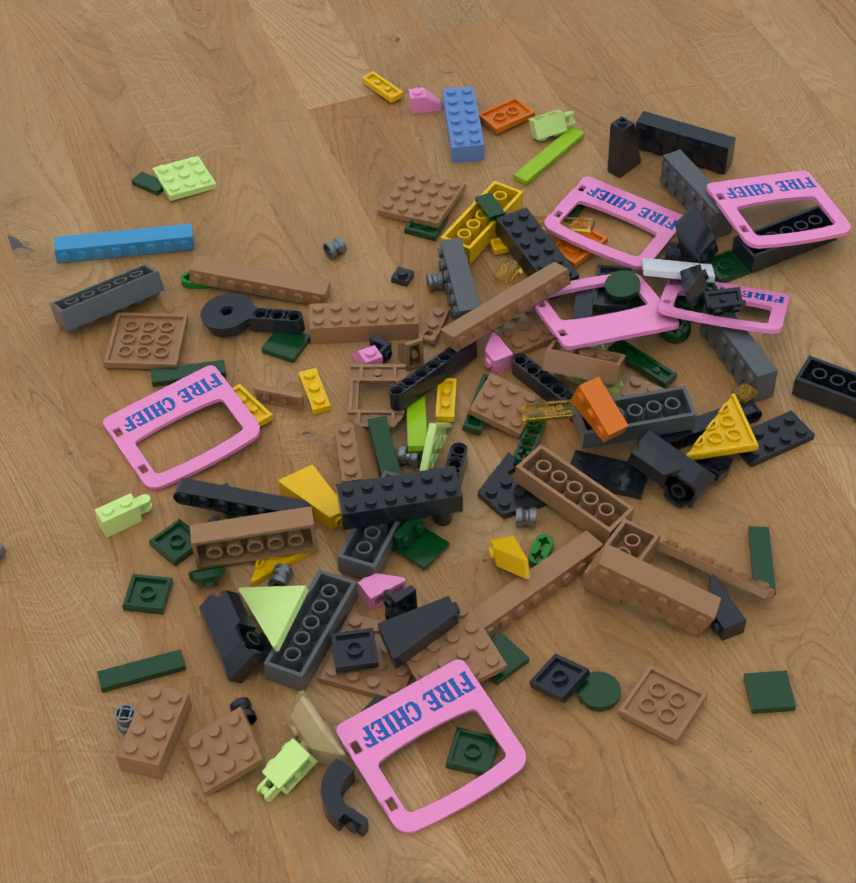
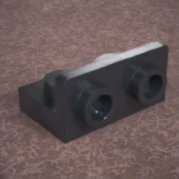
M412 585L400 590L396 595H393L388 589L383 591L386 620L418 608L416 589Z

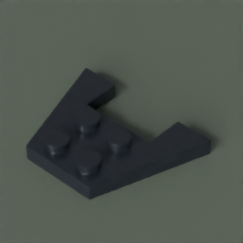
M509 452L478 490V497L503 519L516 516V507H523L524 509L536 507V509L548 506L514 481L511 474L515 472L516 465L514 464V456Z

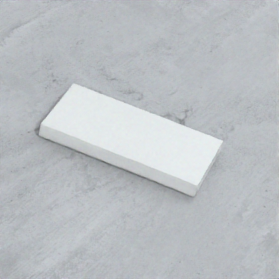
M642 258L641 260L644 276L682 280L681 270L701 264ZM701 264L702 270L706 269L709 277L706 282L713 283L715 274L712 265Z

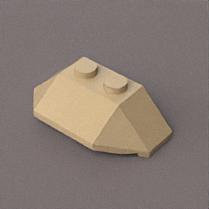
M304 690L299 691L290 715L291 726H289L291 735L294 739L298 738L300 744L318 762L331 765L337 758L346 764L344 750Z

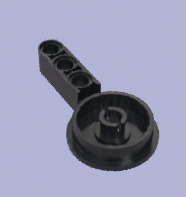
M227 293L212 298L203 306L200 313L204 326L208 328L210 333L219 337L238 335L249 326L255 332H278L294 335L301 334L305 330L303 316L300 311L258 308L253 305L251 299L239 293Z

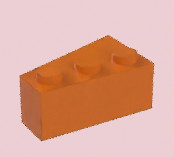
M599 376L578 386L570 402L593 428L597 436L603 442H606L623 434L629 425Z

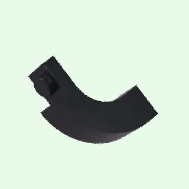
M336 758L326 770L321 783V797L325 816L330 824L339 832L346 826L350 832L358 833L364 837L369 831L368 818L349 807L343 801L344 794L355 782L354 769Z

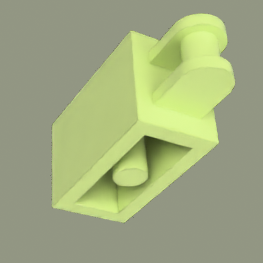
M555 110L528 119L532 138L544 141L549 136L562 135V132L567 131L566 126L576 123L573 119L574 112L568 111L564 113L560 110Z
M130 493L95 509L98 526L106 538L142 522L141 515L152 509L151 498L147 494L133 498Z
M292 738L283 745L275 758L268 761L265 769L262 771L267 777L259 784L256 791L259 794H263L267 802L272 801L281 791L288 794L318 761L299 742Z

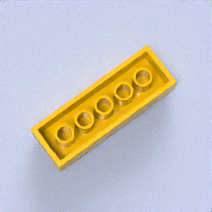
M493 181L481 194L492 193L504 210L505 215L523 208V191L497 181ZM474 201L440 238L441 240L461 238L467 261L470 265L489 245V239H494L497 236L495 233L496 220L489 222Z

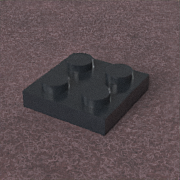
M373 628L331 633L336 673L379 667Z
M554 654L529 683L531 688L565 703L590 676V671L582 665Z

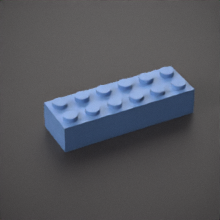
M474 87L442 89L443 110L452 163L484 161V141Z

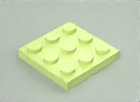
M199 156L152 168L154 176L159 180L163 191L170 201L217 189L216 182Z

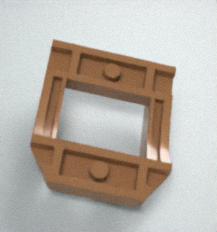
M350 364L347 413L353 423L369 430L368 419L387 416L390 430L397 426L404 416L405 409L400 411L392 409H359L360 384H397L406 377V364Z

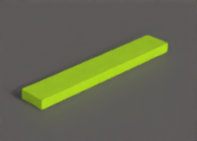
M574 127L569 128L514 174V180L527 186L585 137V132Z
M425 395L407 407L408 452L424 451L427 437Z

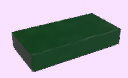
M141 172L131 180L132 185L158 196L163 192V187L159 180L147 173Z
M492 193L475 197V202L489 222L505 215L504 210Z

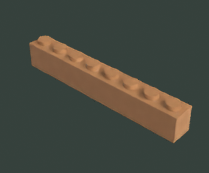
M195 256L189 268L190 281L196 284L201 283V285L307 305L327 303L331 294L330 281L216 259Z
M553 262L441 328L444 344L458 352L570 285L568 269Z
M586 530L529 570L530 578L518 577L472 609L488 636L492 638L501 628H506L517 617L523 616L528 609L537 606L542 599L554 594L559 587L568 584L576 575L584 573L602 549L603 544Z

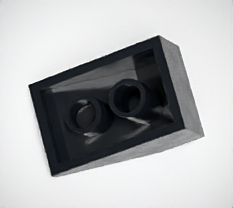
M691 205L675 224L682 262L708 264L711 258L718 252L716 237L697 208Z

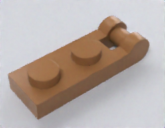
M432 306L424 326L418 334V338H422L423 343L428 342L430 345L436 346L441 335L440 329L445 326L449 317V309Z
M255 382L253 384L254 397L260 403L300 411L304 408L302 392L265 386L262 382Z

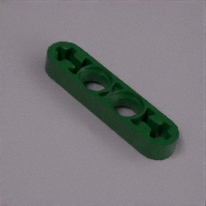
M533 414L530 416L514 453V464L516 466L538 447L546 428L547 419L544 415ZM529 433H535L537 435L531 436L529 435ZM523 445H530V446H532V447H531V448H527V447H524Z

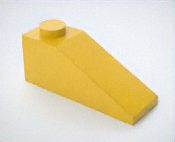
M514 535L490 540L491 547L488 548L489 559H493L497 567L522 578H530L528 559Z

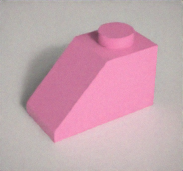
M408 89L411 114L442 111L440 98L427 89Z
M492 332L485 349L484 364L493 374H497L512 367L513 353L496 332Z
M375 345L351 353L352 358L357 364H383V356Z
M377 573L365 577L358 582L359 596L371 611L384 605V590L388 589L393 595H396L400 590L406 588L404 577Z

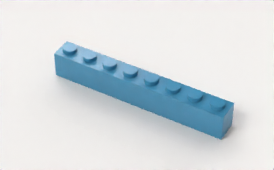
M192 223L54 237V252L57 263L195 250Z

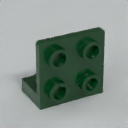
M425 517L408 520L393 534V550L424 570L449 547L448 541L425 528Z

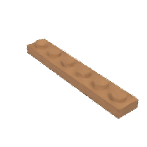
M667 539V541L658 543L656 549L711 575L714 574V576L764 599L773 598L775 590L770 588V584L761 580L757 582L752 580L751 575L747 573L732 571L733 567L726 564L719 565L714 562L715 559L703 555L701 557L696 554L697 551L688 547H685V549L681 548L676 541Z

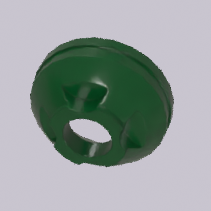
M677 318L681 322L679 328L660 332L659 335L663 340L672 344L684 342L688 339L691 332V324L688 320Z
M225 566L188 572L189 580L197 584L199 588L218 585L219 581L226 574Z

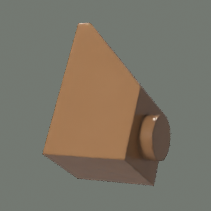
M422 338L398 344V358L402 364H406L407 372L424 365Z

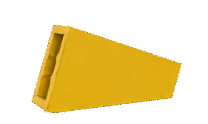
M313 464L278 480L279 491L282 496L307 501L312 507L313 518L330 530L342 526L337 495Z

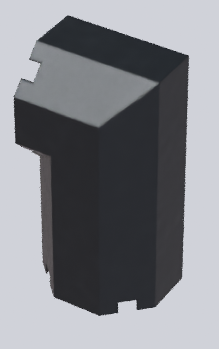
M650 430L638 442L639 446L637 449L634 448L627 463L659 484L661 489L664 488L665 492L663 495L665 499L678 508H683L687 505V508H692L712 485L716 475Z
M224 590L221 591L220 596L216 597L215 594L208 596L199 606L201 619L228 680L242 684L266 658L272 647L263 632L258 634L255 631L257 627L252 624L239 594Z

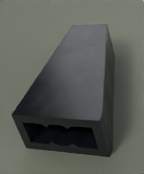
M622 116L610 125L607 172L618 178H621L641 163L635 124Z
M450 596L378 623L379 634L395 669L402 666L458 624L460 610L456 602L452 603Z

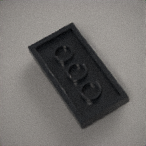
M597 265L596 276L608 275L620 270L632 272V268ZM605 287L594 289L592 310L620 312L629 309V300L622 299V301L611 299L607 295Z
M791 410L751 428L759 445L758 450L738 454L752 468L814 440L815 434Z
M575 450L570 463L572 466L613 494L638 500L642 499L648 480L645 474L627 463V461Z

